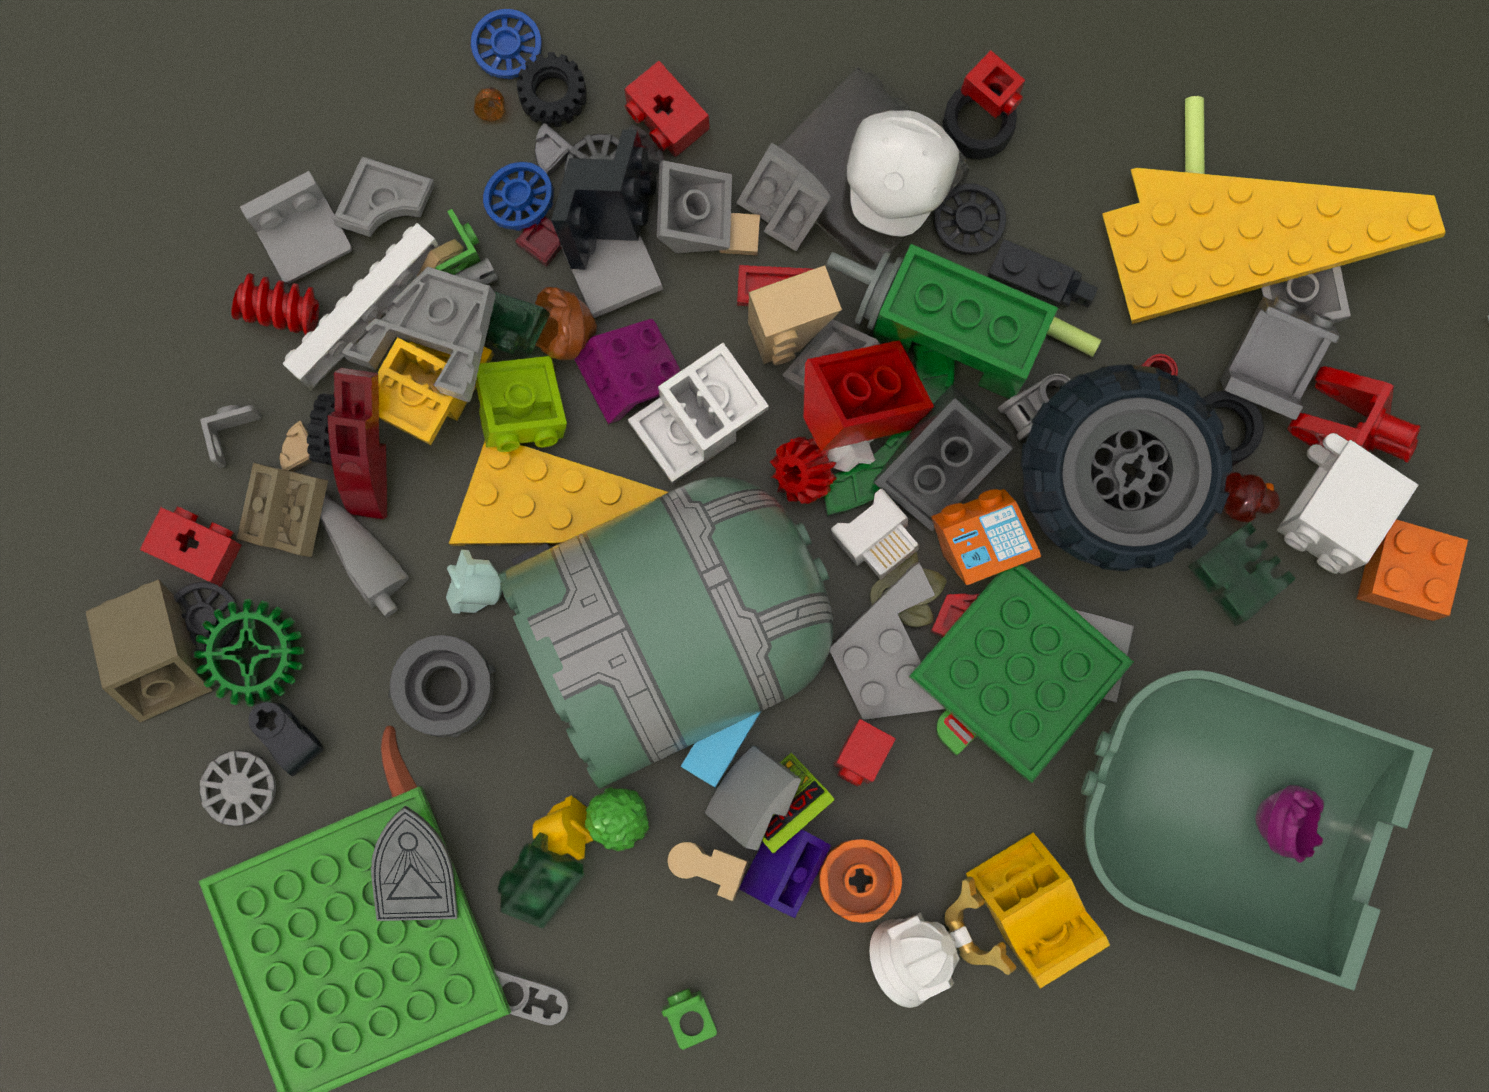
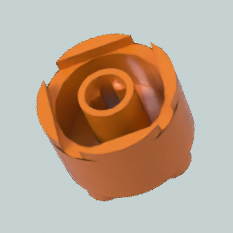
M852 839L836 845L827 853L819 869L818 885L823 900L833 912L848 921L864 923L881 918L893 907L901 892L902 875L898 862L882 845L870 840ZM861 868L862 874L870 877V883L863 884V891L860 892L857 891L855 885L849 884V877L855 876L856 869Z

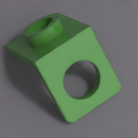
M450 209L447 213L468 250L438 265L435 269L455 275L481 262L474 248V245L478 244L479 241L470 224L461 225L453 209ZM460 264L458 267L451 269L455 265Z
M687 988L667 997L669 1004L663 1006L661 1012L663 1017L667 1016L680 1049L684 1050L716 1036L717 1030L701 991L691 994L690 989ZM687 1012H697L703 1018L704 1027L697 1035H687L680 1027V1019Z

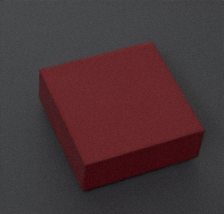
M545 216L538 225L534 224L525 228L515 241L518 247L546 267L562 248L552 221Z

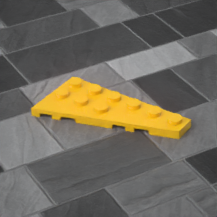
M484 442L449 544L451 546L485 544L486 546L501 544L543 545L545 543L548 545H558L668 492L520 445L518 449L511 452H499L496 446L486 448V443Z

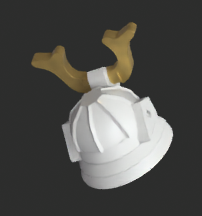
M970 876L962 881V890L959 898L945 912L944 919L946 926L950 929L949 932L944 925L938 922L925 921L921 912L906 919L886 920L874 930L869 950L872 970L881 989L896 1004L907 1008L917 1007L928 998L951 988L954 984L951 976L960 959L957 948L960 950V956L972 965H991L1007 975L1016 970V965L1006 955V944L1004 942L998 943L990 951H983L974 944L963 921L964 909H977L985 903L984 899L976 892L973 877Z

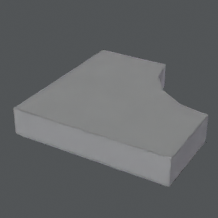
M362 156L333 217L334 225L371 237L378 226L391 218L405 215L421 217L434 189V180Z

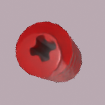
M248 273L244 282L240 283L235 291L231 315L235 320L243 317L245 322L254 323L258 320L260 325L266 327L273 323L274 327L279 330H284L288 326L290 332L297 334L303 329L306 335L311 331L313 332L317 327L320 305L318 300L315 299L313 287H308L304 296H300L299 284L294 283L289 293H286L284 281L278 280L272 290L270 289L268 277H263L259 286H255L254 274Z

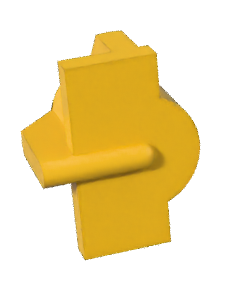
M572 795L566 797L565 801L554 805L546 816L537 819L533 824L532 836L537 847L553 859L567 853L578 861L583 859L585 856V844L593 841L589 835V830L585 828L586 809L588 807Z

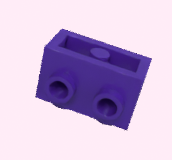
M802 829L774 853L762 842L739 889L768 906L795 918L831 845Z

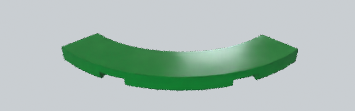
M916 345L913 348L915 371L934 404L954 383V359L925 346ZM912 429L893 434L873 454L875 461L871 464L859 463L848 472L841 471L834 474L837 479L833 484H830L831 491L824 496L827 517L852 511L874 501L875 493L881 489L874 483V479Z

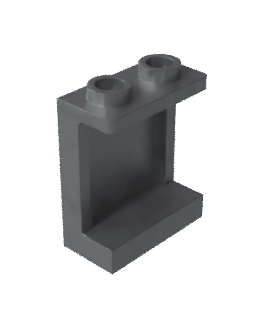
M1263 296L1220 380L1225 391L1296 420L1303 408L1300 399L1330 343H1337L1341 335L1336 327L1333 326L1335 321L1330 317L1315 311L1309 316L1297 311L1299 306L1286 298L1277 296L1275 300H1271Z

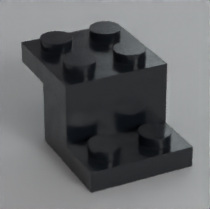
M622 129L614 160L569 158L551 221L571 269L586 270L589 256L594 254L596 250V239L638 241L642 225L645 226L648 222V202L650 195H654L656 192L657 180L655 172H651L648 164L647 147L642 146L637 130Z

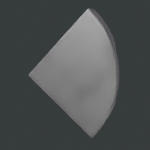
M544 123L537 133L535 155L539 167L550 176L566 160L572 146Z

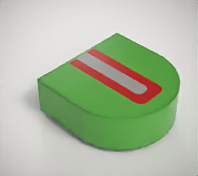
M947 710L939 716L936 722L938 738L955 756L976 737Z

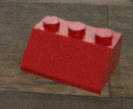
M900 340L809 358L805 362L803 418L820 452L909 431L934 408Z

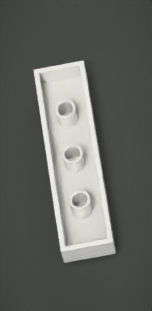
M418 223L414 227H409L403 233V238L397 244H393L388 248L386 256L380 262L377 261L369 269L370 273L353 285L349 295L342 297L336 303V308L330 314H326L321 318L319 326L313 332L311 331L303 337L302 344L296 350L293 349L286 355L283 365L311 391L344 357L342 355L343 349L350 342L355 345L368 332L365 327L373 319H380L385 314L384 308L392 306L394 304L392 301L416 278L430 250L439 247L435 238Z

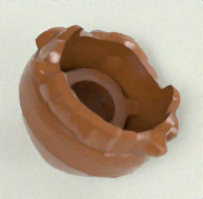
M545 287L538 293L535 301L534 322L530 326V331L535 334V337L532 338V344L540 347L542 352L548 354L551 358L573 360L579 355L591 337L595 336L597 331L596 321L586 304L577 298L573 292L558 287Z

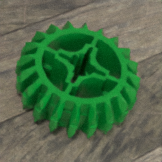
M245 599L243 612L240 611L236 602L228 603L230 616H227L220 609L214 611V616L220 622L218 625L210 621H204L203 627L212 633L210 637L197 635L196 642L207 644L206 651H195L194 658H206L207 664L201 665L196 669L198 674L211 671L212 676L204 682L206 688H211L218 682L221 684L216 692V697L219 699L224 698L231 690V704L238 705L243 694H245L247 706H255L257 693H259L263 702H271L269 689L272 688L277 695L283 696L286 691L280 684V681L284 680L289 684H295L297 679L287 672L289 668L302 670L303 664L292 661L293 654H304L305 648L292 647V641L301 639L302 633L297 631L288 634L287 630L294 625L295 620L287 618L280 623L278 620L283 614L284 610L282 608L276 607L270 615H267L269 602L262 600L258 605L257 611H254L253 600ZM255 620L262 621L270 626L277 634L281 645L267 646L259 639L258 630L255 627ZM243 621V629H240V637L237 643L230 647L219 648L225 633L232 626ZM250 641L254 643L252 647L258 648V650H269L268 654H259L252 657L251 664L246 663L248 658H242L241 655H231V652L248 648V642ZM281 657L275 673L269 679L257 685V676H259L261 664L266 659ZM219 660H233L237 662L241 669V676H244V685L236 683L229 678L223 671Z

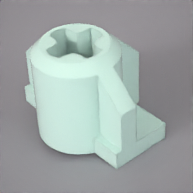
M461 549L457 564L447 567L452 580L446 599L452 613H476L487 605H494L500 599L502 594L500 583L502 582L498 577V572L489 560L472 559L469 550Z

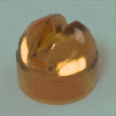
M493 87L480 89L474 100L475 114L485 121H496L503 116L505 101L502 93ZM489 101H493L495 107H489Z

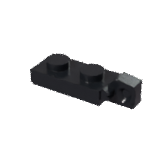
M1005 239L988 274V277L1056 307L1059 304L1068 307L1070 302L1073 301L1089 308L1098 290L1097 287L1080 280L1082 274L1074 271V268Z

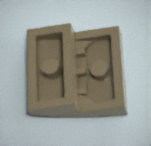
M253 463L237 539L300 556L312 557L328 480Z

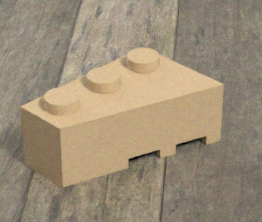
M825 265L749 292L748 324L763 364L773 361L774 365H780L796 357L795 353L805 347L842 310Z

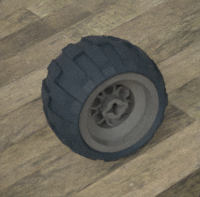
M1129 364L1102 366L1095 371L1079 374L1061 385L1060 390L1047 403L1042 404L1031 421L1033 425L1026 443H1023L1020 462L1024 481L1022 490L1028 508L1039 523L1041 530L1059 548L1079 561L1093 564L1102 569L1123 572L1142 567L1151 569L1173 561V557L1185 548L1190 550L1194 548L1209 533L1206 527L1216 513L1222 514L1229 496V492L1225 491L1227 473L1233 471L1231 448L1226 445L1222 434L1224 425L1213 406L1203 400L1197 393L1196 388L1176 375L1146 366ZM1129 431L1134 437V442L1130 447L1123 448L1120 444V437L1124 432ZM1151 445H1153L1156 453V458L1153 461L1148 459L1147 449ZM1101 448H1106L1109 452V459L1104 464H1098L1095 460V454ZM1124 463L1132 464L1137 469L1134 476L1127 475L1122 470ZM1155 474L1152 483L1148 487V483L1151 481L1152 475ZM1107 477L1111 482L1110 489L1105 493H1099L1096 484L1101 478ZM1134 490L1136 493L1134 500L1123 503L1124 494Z

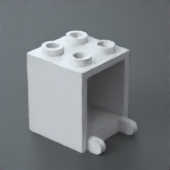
M1331 433L1323 440L1325 448L1317 444L1308 448L1307 457L1319 465V467L1277 528V531L1285 536L1284 541L1292 548L1302 552L1307 550L1317 557V563L1325 570L1334 574L1338 572L1344 574L1369 562L1418 487V484L1352 440L1347 441L1341 436Z

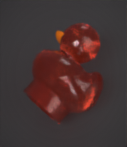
M1234 472L1227 476L1225 491L1229 492V496L1224 507L1226 513L1232 519L1244 523L1255 520L1257 512L1271 514L1279 507V494L1274 490L1272 483H1265L1261 477L1255 474L1242 476L1240 473Z

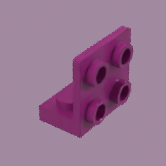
M653 319L591 337L579 355L574 359L608 424L620 421L636 404L658 397V386L681 371Z

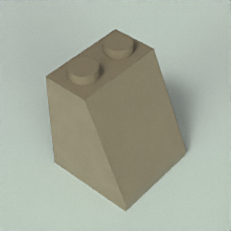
M159 579L85 611L102 689L137 721L143 722L213 691L212 687L206 688L204 682L208 679L207 673H197L196 669L203 665L201 659L194 658V652L197 648L191 640V633L186 628L187 625L185 619L182 618L181 614L183 613L179 603L175 601L174 595Z

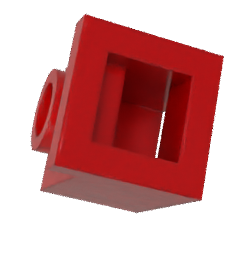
M990 50L965 76L961 93L965 97L969 95L996 119L1003 111L1010 115L1021 103L1023 96L1020 93L1025 79ZM991 89L998 90L1000 92V96L995 94Z

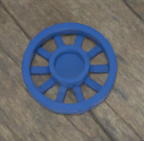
M500 9L485 15L476 24L471 36V50L474 59L480 68L491 77L508 78V80L518 77L520 70L526 69V61L521 57L520 52L532 54L530 60L535 62V55L541 54L542 51L541 35L535 22L526 14L513 9ZM507 17L519 20L514 28L508 27ZM496 19H501L502 27L495 29L490 24ZM523 25H528L532 32L520 36L519 32ZM484 28L492 34L491 39L480 37V33ZM535 38V48L522 45L523 42ZM478 44L492 46V48L479 54ZM493 55H496V58L491 66H489L483 61ZM515 58L521 66L512 69L511 59ZM502 60H506L507 70L497 69Z
M516 162L502 167L489 179L484 190L483 203L487 214L499 227L522 231V229L534 224L538 225L549 209L552 208L554 188L549 176L542 168L528 162ZM518 171V178L509 180L507 175ZM525 171L535 173L529 182L525 180ZM540 178L544 180V186L532 189ZM503 180L505 185L502 191L496 190L497 184ZM546 193L544 200L535 198L536 195ZM492 196L503 199L502 202L491 205ZM534 204L541 207L534 212L531 205ZM508 207L505 213L501 216V218L494 213L495 211ZM526 210L530 216L522 219V211ZM513 211L516 212L515 221H508Z

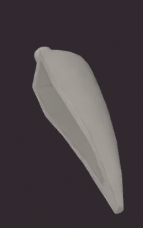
M325 494L320 521L323 523L349 579L371 609L377 606L385 617L391 616L398 610V607L390 596L401 588L410 577L369 530Z

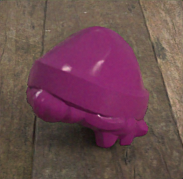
M1289 785L1263 800L1256 811L1255 821L1260 834L1268 843L1270 849L1284 858H1294L1298 863H1302L1307 857H1313L1315 853L1314 847H1319L1323 843V838L1317 831L1318 822L1324 809V800L1316 792L1297 785Z

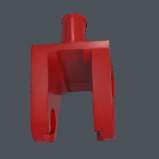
M1320 367L1314 377L1317 381L1315 388L1330 398L1366 416V422H1359L1356 428L1300 413L1296 420H1291L1287 428L1294 437L1310 446L1317 444L1325 448L1323 445L1324 438L1331 433H1335L1347 441L1352 440L1368 452L1378 449L1408 463L1418 445L1419 440L1417 436L1421 426L1390 415L1394 385L1332 367Z

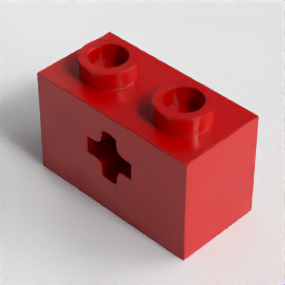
M660 61L656 62L624 89L627 103L624 107L628 114L638 124L643 121L651 130L649 135L656 146L662 151L668 149L674 157H677L709 130V115Z
M177 506L174 513L161 507L140 550L221 587L242 546L231 539L234 532L213 522L209 529L196 523L199 516ZM189 539L200 542L197 549L187 546Z
M859 719L854 724L833 764L840 769L837 776L857 787L861 786L862 782L872 783L896 738Z

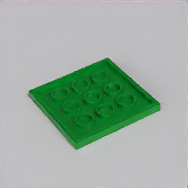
M1021 564L996 574L908 677L1024 779L1032 783L1134 661Z

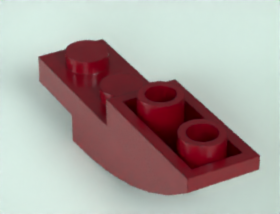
M340 368L334 372L335 411L328 415L330 453L337 488L347 512L353 515L384 520L387 517L386 444L379 443L378 373Z

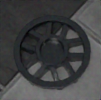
M193 583L185 586L174 595L175 601L177 603L181 602L187 613L181 615L185 619L187 630L191 632L190 637L195 646L197 635L210 637L212 633L203 627L204 621L213 622L215 625L219 624V621L214 616V611L217 609L212 606L216 598L220 594L225 597L226 601L217 608L223 612L228 608V603L236 602L227 590L213 583ZM200 589L214 590L204 601ZM192 591L197 600V604L193 606L184 597ZM240 622L232 626L228 634L223 636L219 648L226 647L233 641ZM204 644V649H195V650H196V651H206V646H207V644Z

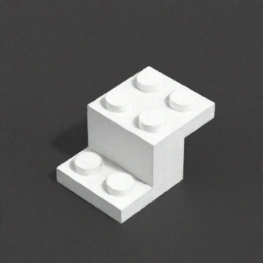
M721 343L658 386L660 398L629 418L628 422L673 485L736 442V431L767 411L769 405L725 344Z

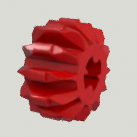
M801 436L790 439V442L784 443L776 449L777 456L770 461L776 472L770 478L778 480L779 487L777 492H786L788 502L800 501L801 504H809L816 501L817 498L826 496L831 491L830 484H833L837 479L831 472V468L837 462L829 461L827 457L829 450L820 452L813 438L807 439Z

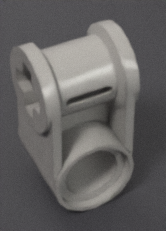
M1055 373L1049 375L1029 389L1014 395L997 408L1001 414L1005 413L1016 428L1018 431L1016 437L1019 441L1029 436L1033 425L1031 421L1042 404L1049 401L1046 395V388L1049 386L1060 388L1061 385L1071 380L1068 376Z

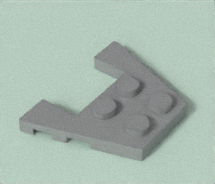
M427 267L392 301L395 306L381 320L373 319L365 327L368 333L356 345L350 342L343 349L342 355L350 362L376 370L395 337L450 354L451 356L434 386L440 393L470 402L496 294L489 285Z
M919 562L912 564L894 585H891L865 613L863 612L831 644L830 654L863 720L945 709L908 677L921 661L898 613L935 596Z

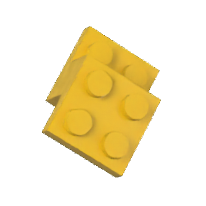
M397 337L377 372L379 381V419L431 445L446 417L448 416L457 421L468 403L440 393L434 386L451 355L411 341L408 343ZM483 347L480 363H489L494 356L493 351Z
M1034 832L966 873L967 877L971 876L974 878L976 892L984 899L1004 940L1039 988L1044 987L1110 946L1106 935L1085 910L1072 879Z

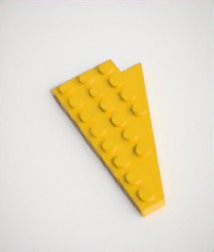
M1145 168L1131 169L1139 203L1102 213L1132 324L1442 238L1446 233L1434 195Z

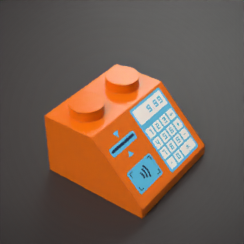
M1005 489L985 491L978 496V499L965 504L955 503L948 505L942 509L941 513L931 516L944 558L966 585L1041 557L1039 548L1017 502Z

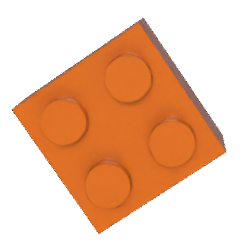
M1396 519L1369 562L1365 564L1357 599L1430 621L1450 616L1468 540Z

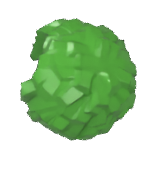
M607 788L604 793L592 798L586 809L585 828L589 830L591 838L597 843H601L605 849L622 851L632 848L636 841L642 840L645 837L644 834L647 833L649 828L646 806L641 796L634 790Z

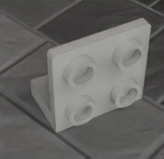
M310 171L240 206L245 218L257 232L282 281L286 285L350 253L353 249L343 229L334 225V213Z

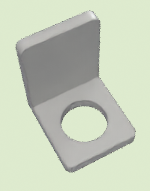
M239 405L225 406L219 408L216 411V415L200 419L210 460L219 468L226 467V462L218 431L261 419V413L252 405L241 408Z

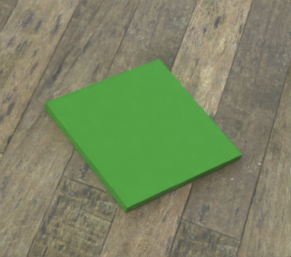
M422 786L199 881L277 1092H328L511 1013L453 863L458 909L457 919L377 921L371 876L372 855L381 832L391 818L404 806H407L423 817L443 840Z

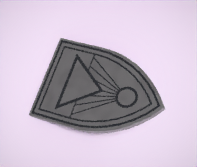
M404 806L391 818L381 832L372 855L371 876L377 921L457 919L458 909L454 872L448 850L435 829L417 812Z

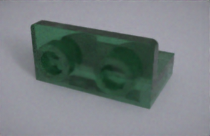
M495 292L496 296L486 340L492 341L496 348L506 353L514 354L516 350L531 355L549 318L550 312L542 306Z
M539 832L531 844L527 843L524 845L513 869L505 871L499 881L497 891L501 894L500 912L543 929L584 876L583 864L549 851L548 835Z

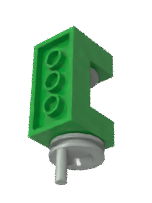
M910 244L904 259L898 257L895 263L890 262L891 253L886 251L876 271L834 252L831 253L826 267L869 285L858 310L855 323L861 325L864 318L869 320L867 328L870 330L874 329L873 338L877 339L878 342L883 344L900 340L907 354L912 343H918L982 371L983 374L978 386L1007 399L1018 394L1027 380L1057 312V307L913 244Z

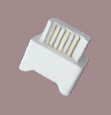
M882 488L875 493L874 504L851 523H837L831 528L832 538L855 565L859 566L865 561L880 580L919 550V544L905 529L908 526V517Z

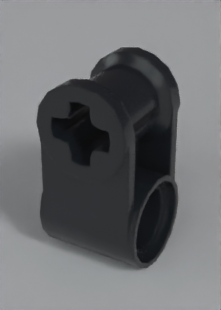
M263 702L256 705L250 712L249 726L252 732L268 748L275 761L289 775L294 777L324 750L317 737L284 704ZM266 713H277L278 716L274 719L277 725L276 728L265 727V724L268 722Z

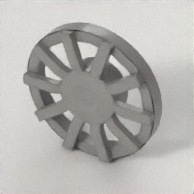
M245 751L228 752L214 759L208 764L199 785L203 808L213 819L229 826H244L256 822L268 812L276 795V780L271 767L261 757ZM236 757L248 758L241 773L237 769ZM226 760L230 762L231 774L229 775L219 766ZM255 762L263 771L251 777L248 773ZM214 771L223 779L222 783L209 781ZM266 777L268 790L256 788L255 782ZM208 787L221 789V793L209 799ZM255 794L267 796L261 808L252 800ZM225 799L226 802L220 813H218L212 804ZM245 803L255 812L247 818H244L242 804ZM232 804H235L237 820L225 817Z

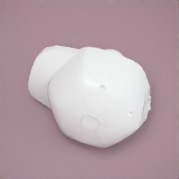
M887 111L871 115L862 120L857 128L847 163V180L851 187V206L854 216L866 227L887 235L902 237L913 234L922 226L931 211L941 205L950 190L959 162V150L955 142L932 119L914 111Z

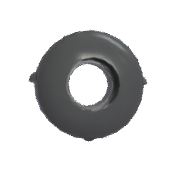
M429 636L409 646L397 659L391 674L388 698L392 699L395 710L402 720L413 729L431 736L457 738L462 733L468 732L478 725L488 713L495 690L493 672L497 670L493 665H489L483 654L468 642L453 636ZM441 668L453 669L461 680L459 696L450 704L435 705L429 700L426 693L427 680L434 671Z

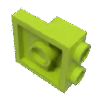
M550 356L480 363L475 383L480 402L479 416L486 448L496 446L499 452H511L518 449L520 443L535 442L537 447L544 448L555 445L558 439L563 438L567 422Z

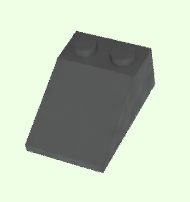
M953 385L933 404L934 408L915 425L874 479V483L878 487L882 488L891 498L931 531L935 529L931 516L941 513L942 509L948 505L960 503L1013 449L1009 433Z

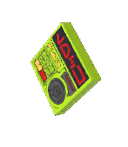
M792 753L780 763L797 775L801 782L787 815L773 814L762 841L772 853L776 852L835 800L827 789Z

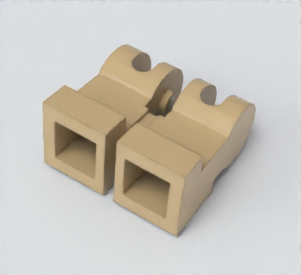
M691 842L677 844L668 855V866L675 876L684 879L698 876L719 884L720 888L717 895L731 901L736 899L749 864L748 860L719 849H714L713 854L709 855L701 846Z

